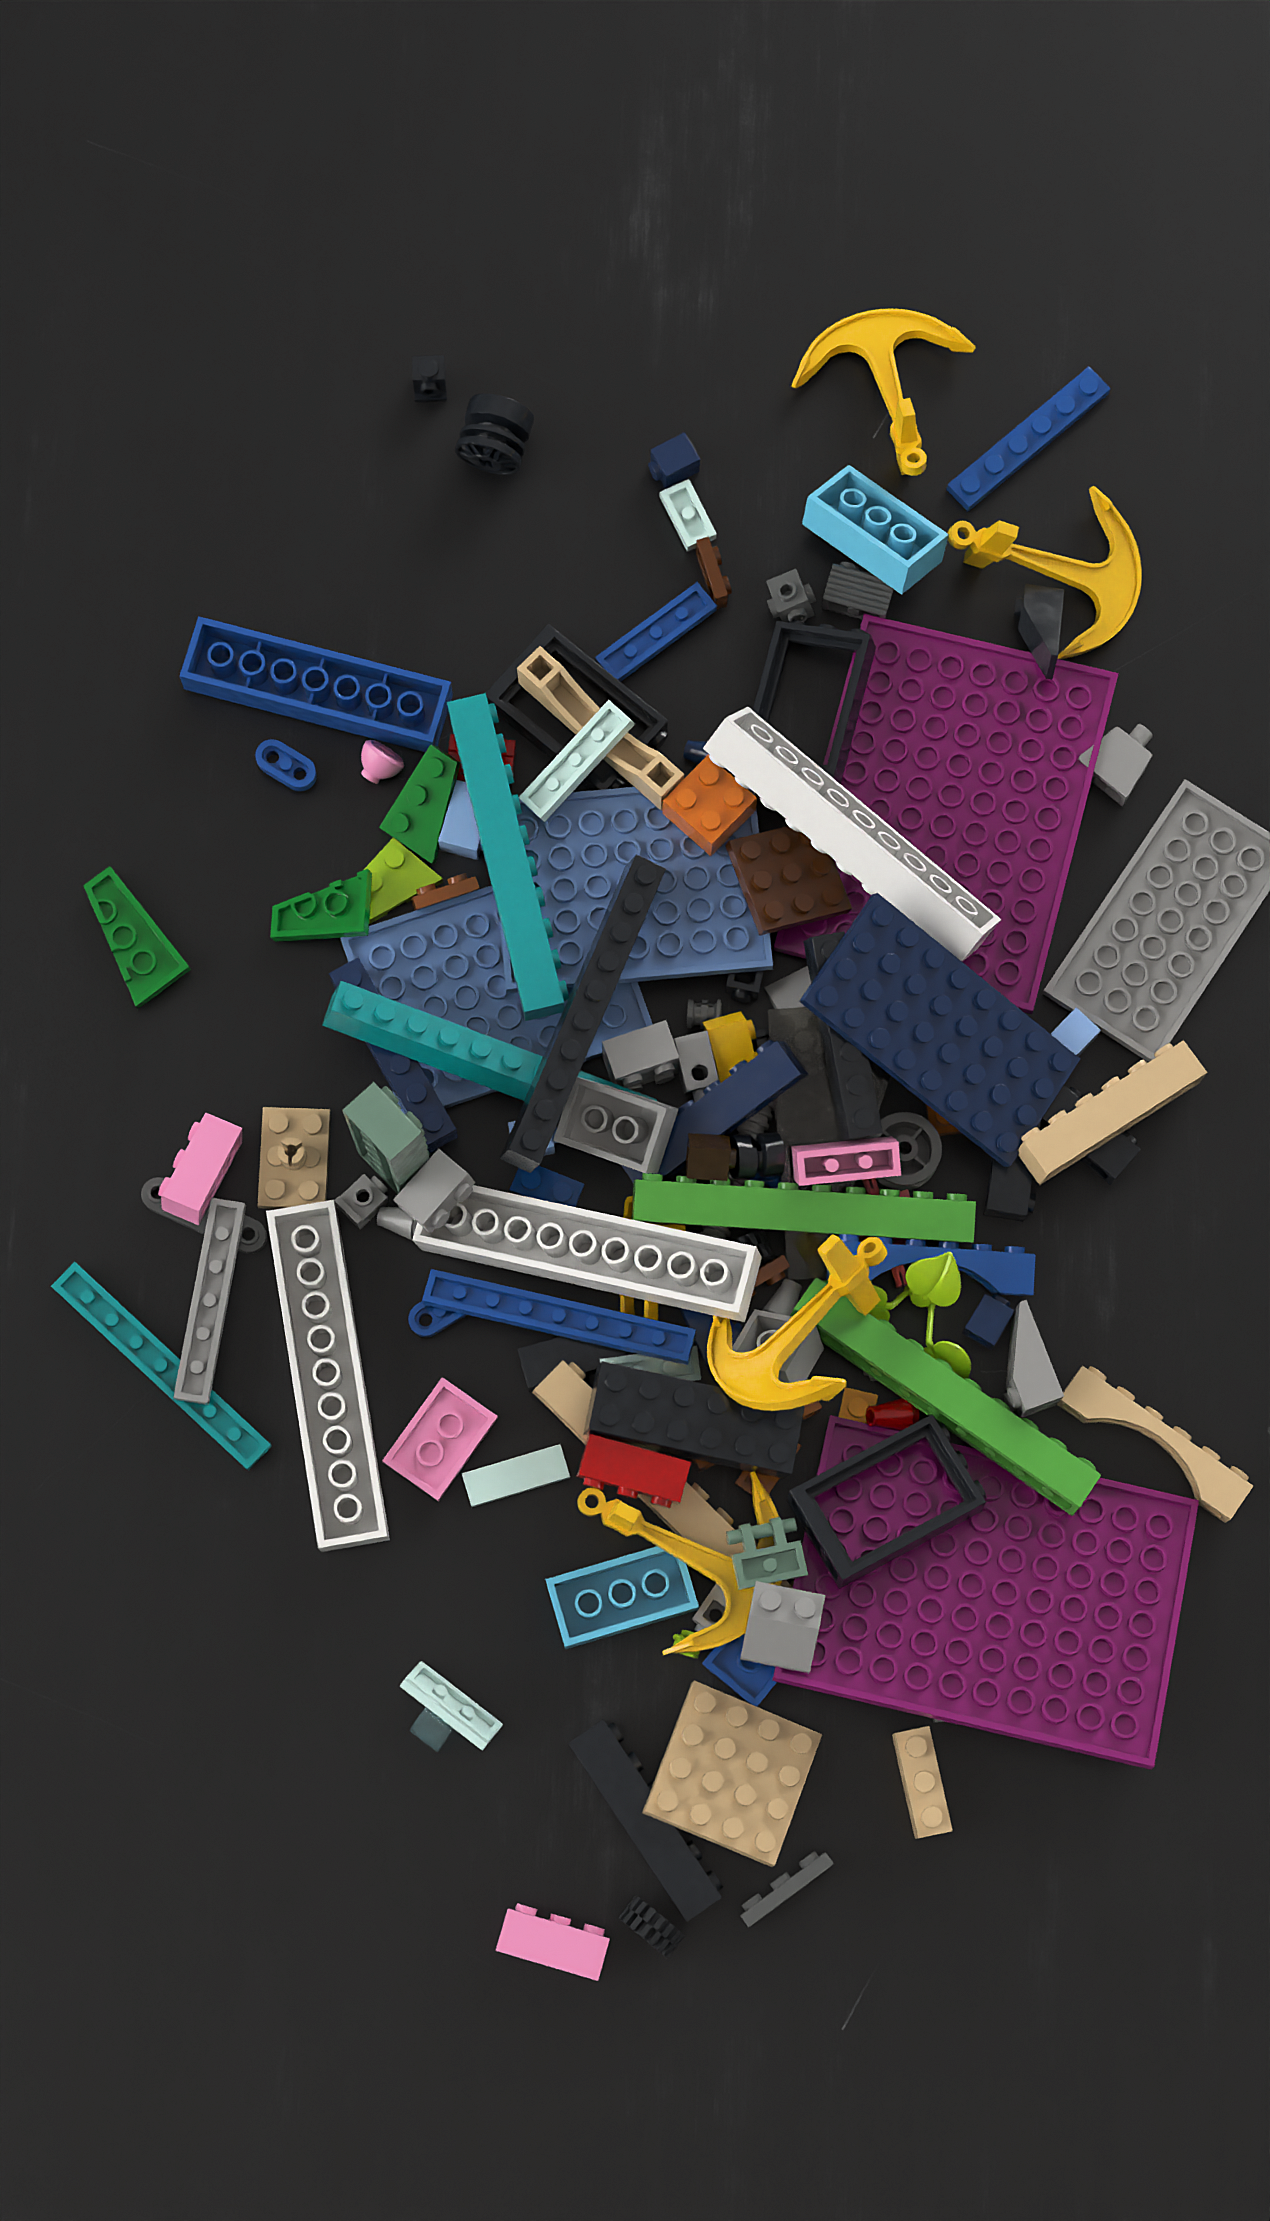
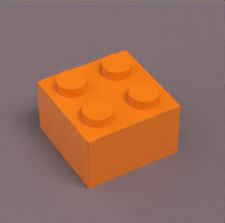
M707 755L663 800L662 814L709 856H712L756 811L757 797L748 789L739 785L727 770L714 764L710 760L709 755Z

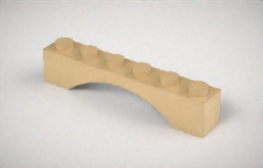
M541 646L517 668L519 684L576 735L600 710L574 681L567 670ZM628 732L603 758L661 811L663 800L684 779V773L665 756L640 742Z
M1082 1366L1063 1391L1064 1397L1057 1405L1082 1423L1102 1422L1117 1424L1139 1431L1153 1439L1169 1452L1182 1468L1192 1487L1195 1500H1199V1505L1224 1523L1231 1520L1253 1488V1485L1247 1481L1249 1477L1234 1466H1231L1229 1469L1220 1463V1456L1206 1446L1199 1448L1190 1441L1192 1437L1183 1429L1174 1426L1172 1429L1162 1422L1163 1416L1153 1408L1146 1406L1144 1409L1133 1401L1135 1399L1134 1395L1120 1386L1115 1389L1105 1382L1107 1377L1096 1368L1090 1366L1087 1369Z

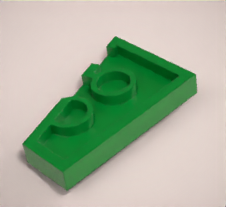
M369 869L357 872V876L330 883L328 888L312 894L307 892L272 907L270 937L275 942L368 936L372 872Z

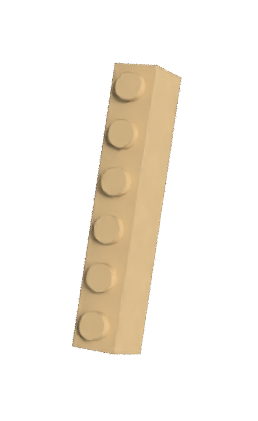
M1183 1040L1175 1046H1172L1171 1043L1166 1044L1154 1054L1155 1059L1148 1063L1144 1059L1139 1061L1128 1070V1076L1121 1080L1118 1076L1112 1078L1101 1087L1103 1091L1098 1095L1093 1096L1091 1093L1085 1095L1075 1103L1076 1108L1068 1114L1065 1110H1062L1048 1120L1049 1126L1041 1131L1038 1127H1035L1022 1136L1021 1140L1023 1143L1018 1149V1156L1039 1185L1198 1085L1208 1072Z

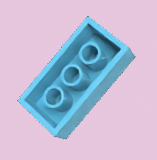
M850 465L846 466L807 497L802 525L901 595L942 562L949 536L945 531Z
M658 1546L545 1579L565 1649L699 1609L687 1565Z

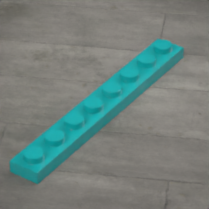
M76 1262L52 1284L51 1287L248 1471L272 1447L263 1436L213 1390H211L209 1405L175 1400L173 1397L180 1359Z

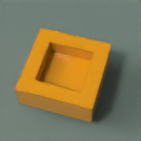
M845 1387L838 1417L867 1424L866 1409L868 1406L876 1405L878 1395Z

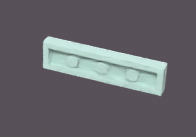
M608 700L519 796V799L545 822L635 723Z

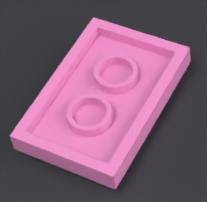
M442 1377L382 1462L439 1502L496 1422L498 1416Z

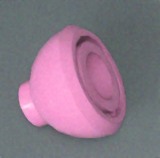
M375 740L365 741L361 752V761L364 768L361 774L366 779L378 784L380 779L391 778L404 768L403 759L393 750Z

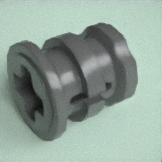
M688 999L687 1028L700 1026V1029H704L702 1022L722 1017L721 999H717L716 1003H709V1000L702 999L701 1003H698L694 999Z

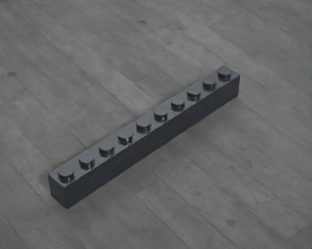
M637 854L625 866L499 1159L529 1173L540 1165L665 873V868Z

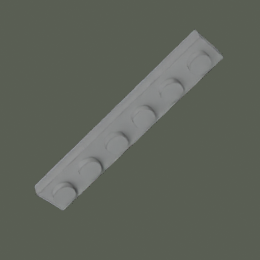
M211 1198L173 1398L175 1400L209 1405L246 1210L245 1203Z

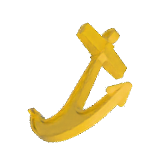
M877 309L844 318L827 328L813 341L801 360L797 374L792 382V387L798 388L808 382L809 378L815 375L832 356L838 353L851 352L864 357L870 365L893 421L890 426V435L894 442L901 474L911 476L922 474L926 469L927 457L925 452L921 450L922 440L917 430L911 399H903L893 351L898 344L911 338L928 340L947 347L952 352H974L976 347L956 328L950 327L937 318L916 311Z
M1095 486L1090 487L1089 492L1095 514L1109 540L1110 546L1108 558L1102 563H1088L1013 544L1017 538L1019 527L1000 520L990 527H984L975 532L974 527L969 522L958 521L947 533L949 534L948 542L952 547L962 550L970 546L965 551L963 563L983 569L994 561L999 562L1008 559L1078 588L1090 596L1096 608L1095 622L1092 627L1073 639L1058 654L1057 659L1081 655L1098 648L1110 640L1129 620L1140 594L1142 568L1134 536L1111 500ZM958 531L964 533L965 539H961L958 536Z
M832 1234L817 1249L830 1273L828 1284L768 1340L752 1351L745 1353L733 1351L730 1320L713 1315V1323L707 1343L708 1364L715 1380L730 1398L753 1409L778 1411L798 1408L821 1399L829 1401L846 1387L847 1382L845 1379L813 1376L810 1380L792 1383L780 1382L778 1380L779 1370L788 1357L842 1296H846L856 1310L865 1316L881 1301L868 1277L869 1267L880 1264L887 1256V1249L879 1238L869 1237L858 1246L857 1255H853L844 1242Z
M755 1471L750 1472L753 1507L758 1525L769 1523V1519L779 1517L771 1497L757 1478ZM592 1487L582 1491L577 1500L581 1513L586 1516L600 1514L603 1525L620 1532L626 1537L636 1534L640 1535L713 1580L724 1593L725 1610L722 1617L714 1625L690 1634L671 1648L662 1651L663 1655L698 1652L716 1648L735 1640L745 1633L754 1587L738 1590L731 1557L646 1522L640 1510L625 1504L619 1499L606 1502L603 1492L597 1488ZM594 1496L598 1501L597 1507L589 1508L585 1503L586 1497ZM772 1536L759 1539L756 1549L775 1546ZM782 1581L771 1584L781 1586Z

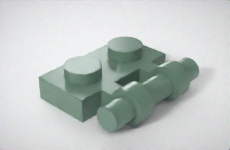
M780 1517L771 1518L769 1523L755 1526L747 1523L739 1525L736 1530L726 1531L728 1545L742 1543L744 1549L743 1553L731 1555L738 1590L752 1588L755 1586L756 1581L771 1584L808 1575L801 1540L790 1543L786 1541L785 1533L797 1531L794 1517L783 1520ZM772 1536L775 1546L756 1549V1539Z

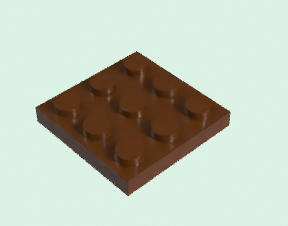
M786 826L729 840L725 845L759 936L847 914L852 909L833 858L827 853H821L816 850L811 844V839L802 832H797Z

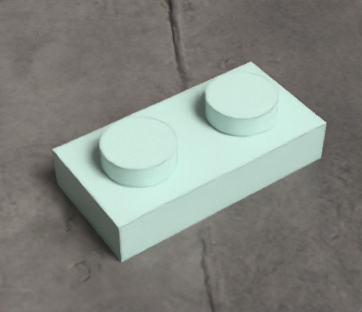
M689 479L660 492V498L687 552L696 548V540L708 536L710 541L716 539L717 534Z

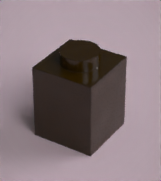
M688 1133L685 1161L686 1177L689 1179L728 1181L729 1169H735L736 1149L730 1147L729 1136Z

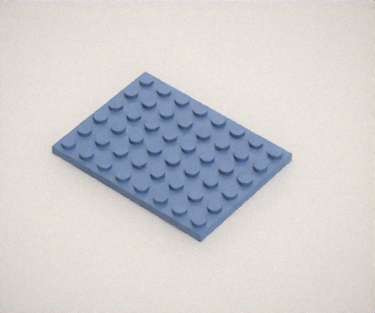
M635 787L572 792L545 822L519 799L522 814L517 815L519 826L526 825L530 844L525 845L527 857L534 856L538 875L532 876L535 888L541 887L546 906L540 907L543 919H550L554 937L548 938L550 949H557L561 969H557L556 972L558 980H565L567 988L574 987L624 868L636 854L666 870L618 983L773 970L770 933L759 936L725 847L729 840L759 833L757 809L712 856H709ZM748 789L751 793H753V794L755 795V792H754V791H752L751 789ZM500 921L506 993L518 992Z
M492 885L369 926L368 936L340 938L348 962L359 957L381 996L544 1056L562 1013L525 1021L519 993H506L500 917ZM638 982L617 983L584 1062L602 1056V1041L652 1025ZM573 987L567 988L569 996ZM418 1061L445 1109L496 1092L494 1089ZM398 1102L399 1106L401 1107V1111H402L404 1114H406V1113L404 1112L402 1106H401L400 1103Z

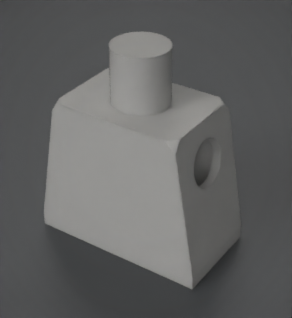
M1138 724L1129 735L1121 728L1115 727L1102 738L1091 782L1121 806L1126 803L1152 758L1151 752L1145 748L1146 744L1153 738L1152 733L1145 726ZM1093 746L1077 759L1086 767L1089 765Z
M708 1031L674 1038L673 1040L679 1055L678 1073L684 1094L692 1092L694 1102L705 1095L703 1090L708 1085L719 1080ZM692 1069H702L704 1080H695Z

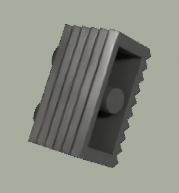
M842 562L840 565L833 563L823 596L822 609L841 613L849 617L853 616L861 620L864 614L886 619L894 589L872 573L860 571L859 567L853 563Z

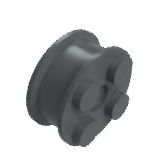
M898 1112L881 1120L883 1133L870 1135L869 1139L892 1136L899 1142V1148H906L909 1154L904 1155L900 1153L901 1176L876 1178V1180L892 1190L903 1191L908 1189L909 1191L921 1187L934 1175L941 1159L942 1143L936 1128L924 1117L911 1112Z

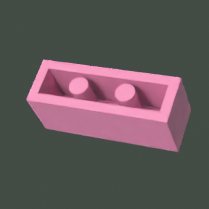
M206 1112L200 1123L195 1122L188 1135L190 1143L186 1150L180 1149L173 1164L175 1171L171 1178L165 1177L158 1192V1195L161 1196L162 1210L196 1225L200 1224L210 1205L211 1198L214 1197L242 1144L241 1127Z
M892 1136L791 1146L794 1180L799 1186L901 1176L899 1142Z
M518 1903L515 1910L508 1908L496 1951L598 1981L610 1938L603 1936L605 1929L585 1924L583 1930L570 1926L571 1919L552 1913L550 1919L547 1920L536 1916L537 1909Z

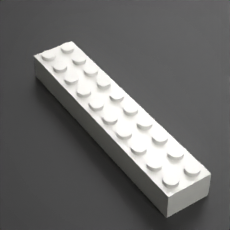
M749 707L726 717L703 749L710 754L709 758L714 764L728 769L735 775L734 778L739 785L746 789H751L760 796V801L765 807L779 812L786 818L785 822L790 828L797 832H802L811 839V844L816 850L830 855L837 861L836 865L841 871L855 876L862 882V887L870 895L879 893L962 962L980 947L1001 921L996 914Z
M475 1185L472 1186L473 1190L470 1196L464 1202L457 1203L449 1212V1219L442 1227L435 1228L430 1234L417 1223L412 1239L423 1251L741 1322L746 1320L762 1259L756 1246Z
M334 1200L266 1211L318 1548L321 1552L388 1541L390 1538L336 1204Z

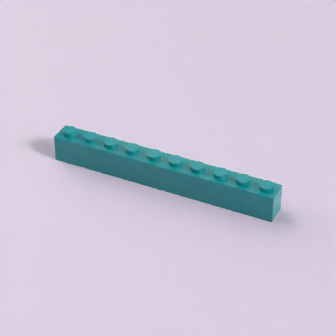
M486 693L447 702L448 713L525 1021L562 1013L564 1001L568 1000L569 994L565 980H558L556 970L561 969L557 949H550L548 938L554 937L550 919H543L540 907L546 906L542 888H535L532 876L538 875L534 856L527 857L525 845L530 844L526 825L519 826L517 815L522 814L518 794L511 795L509 784L514 783L510 764H503L501 754L507 753L503 734H496L494 723L499 722L495 703L488 704Z
M340 981L331 997L322 1026L523 1101L527 1096L543 1056L343 981ZM580 1071L578 1077L657 1101L655 1098L586 1072Z

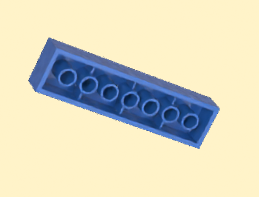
M199 616L179 676L184 690L426 752L430 744L438 746L448 713L447 702H450L453 696L450 681Z

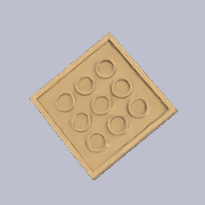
M693 1681L643 1813L773 1867L776 1864L822 1734L697 1681Z

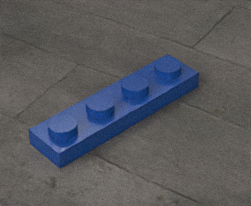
M696 582L595 657V662L621 682L716 612L717 605L700 584Z

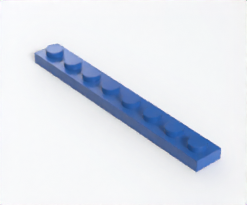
M434 1269L430 1270L422 1299L423 1305L684 1365L689 1364L696 1337V1329Z

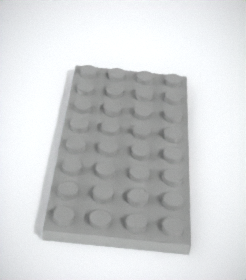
M1184 779L1042 994L1070 1012L1078 1008L1101 1032L1146 1061L1150 1062L1155 1059L1154 1054L1171 1042L1270 891V832Z

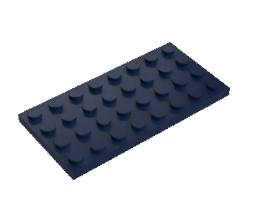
M879 893L872 894L799 1001L1004 1167L1012 1165L1019 1154L1018 1149L1023 1143L1021 1140L1022 1136L1037 1127L1080 1061L1077 1055Z

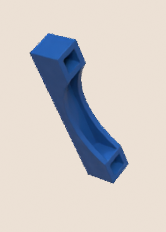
M839 1234V1238L853 1255H857V1248L861 1243L859 1242V1235ZM877 1237L885 1245L887 1256L880 1264L869 1267L868 1277L871 1281L881 1273L896 1266L936 1257L950 1251L954 1256L959 1271L978 1281L991 1294L1030 1296L1034 1294L1035 1254H1025V1247L1005 1246L1004 1252L992 1251V1245L972 1244V1248L969 1250L959 1249L958 1242L940 1241L938 1247H927L926 1240L906 1239L905 1245L892 1244L893 1238ZM827 1269V1278H826V1280L828 1281L830 1273H829V1271H828V1269Z

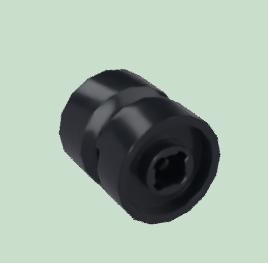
M778 1132L760 1133L755 1139L750 1134L729 1137L730 1147L736 1149L735 1169H729L730 1175L734 1180L754 1178L756 1173L762 1178L776 1177L783 1174L785 1169V1148L782 1137Z

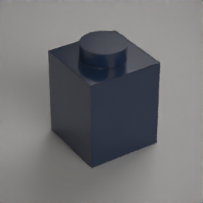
M684 432L651 449V460L648 463V467L656 481L660 479L664 487L668 488L700 472V458Z
M985 1293L962 1334L992 1350L1014 1313V1310L1009 1308L1010 1302L997 1294L989 1296Z

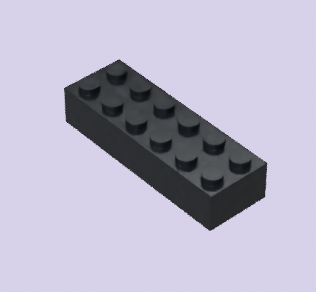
M602 1361L596 1369L583 1435L589 1436L593 1434L628 1445L785 1479L793 1472L805 1406L778 1411L753 1409L734 1401L721 1387Z

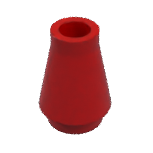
M899 1398L879 1405L868 1406L866 1409V1421L869 1426L902 1431L919 1421V1409L905 1399Z

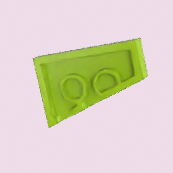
M394 837L365 868L372 872L369 924L387 915L388 911L402 903L410 902L412 897L417 896L416 889L435 883V886L443 883L442 877Z

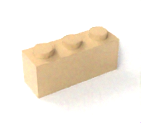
M926 1726L892 1734L915 1839L953 1831L930 1727Z

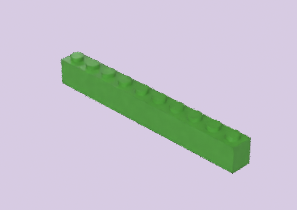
M642 1173V1180H634L631 1219L641 1222L974 1243L976 1202L967 1201L966 1194L947 1193L946 1200L933 1199V1192L913 1191V1197H899L900 1190L879 1189V1195H867L866 1188L846 1187L845 1193L832 1192V1186L812 1185V1190L806 1191L798 1190L797 1183L778 1182V1189L764 1188L765 1181L744 1180V1186H730L731 1179H728V1181L710 1180V1184L696 1183L697 1179H689L686 1176H676V1182L662 1181L663 1175L647 1173Z
M816 1277L796 1304L790 1316H794L828 1284V1281H822ZM842 1296L816 1325L821 1341L926 1415L930 1416L933 1414L936 1421H941L953 1434L1071 1516L1081 1507L1101 1477V1474L1096 1471L1095 1466L1090 1461L1082 1457H1075L1067 1451V1447L1061 1441L1052 1437L1048 1438L1039 1432L1037 1425L1031 1420L1019 1418L1010 1411L1009 1406L998 1398L992 1399L983 1393L981 1387L973 1380L961 1378L953 1372V1368L947 1362L939 1358L934 1359L925 1353L923 1346L917 1341L905 1339L899 1335L895 1327L888 1321L878 1320L869 1313L865 1316L858 1312L845 1296Z

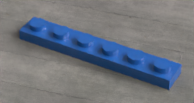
M1087 367L948 483L946 490L969 512L1105 398L1111 388L1090 367Z

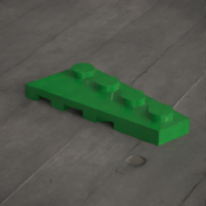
M110 866L83 885L137 1009L191 970Z

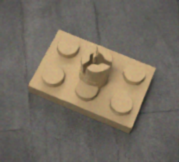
M263 1107L258 1208L282 1209L327 1201L330 1109Z

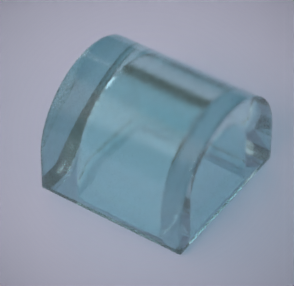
M427 1707L422 1711L410 1729L411 1733L437 1752L454 1731L453 1727Z

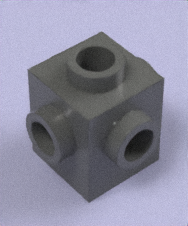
M797 569L766 581L772 596L771 599L767 600L773 618L780 616L782 622L789 620L790 623L793 619L805 622L807 618L815 616L811 603L815 602L816 598L810 584H803Z

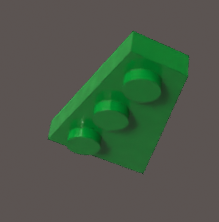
M430 744L379 827L431 864H436L439 853L437 852L438 840L461 762L434 744Z

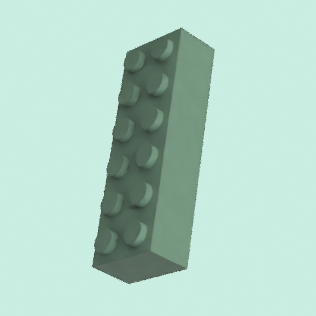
M373 1082L342 1111L358 1154L398 1195L430 1159L429 1156L431 1154L427 1150L429 1147L425 1143L427 1139L423 1136L425 1132L422 1129V1123L412 1112L408 1111L404 1114L401 1111L398 1098L387 1086L380 1089Z

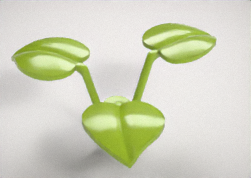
M949 1251L936 1257L921 1259L912 1263L905 1275L907 1285L903 1292L891 1302H887V1294L882 1288L873 1285L881 1301L869 1314L878 1320L889 1321L890 1313L888 1310L894 1309L907 1296H910L912 1303L918 1307L928 1306L925 1340L927 1347L924 1348V1352L934 1359L944 1360L953 1368L954 1373L963 1379H969L971 1362L965 1350L949 1341H939L935 1345L932 1341L935 1306L952 1305L957 1301L961 1293L960 1273L952 1252Z

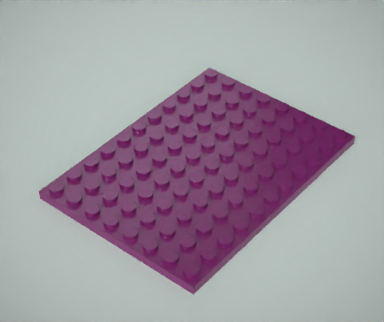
M864 614L860 630L866 631L871 635L876 651L841 785L1001 919L980 947L967 957L963 963L1020 1010L1033 1014L1119 673L1057 659L1053 680L1045 678L1030 652ZM853 652L823 765L828 763L856 652ZM1093 746L1088 767H1086L1077 759ZM836 865L852 906L850 912L778 931L774 951L806 959L803 941L814 936L843 931L846 933L872 895L863 889L862 882L855 876L844 873Z
M830 1415L817 1475L900 1431L879 1426H869L866 1423ZM926 1439L913 1444L814 1498L852 1562L963 1502V1499ZM950 1443L955 1452L960 1451L968 1464L967 1472L973 1481L978 1480L986 1493V1503L982 1512L840 1589L804 1531L802 1549L808 1575L794 1578L792 1589L825 1595L810 1673L775 1667L772 1681L1152 1770L1154 1768L1199 1500L1099 1478L1081 1507L1071 1516L975 1448Z

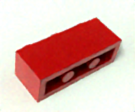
M590 1434L587 1438L577 1477L584 1478L583 1485L603 1490L606 1484L618 1488V1495L637 1499L638 1494L652 1497L651 1504L671 1508L672 1503L679 1504L681 1502L691 1462Z

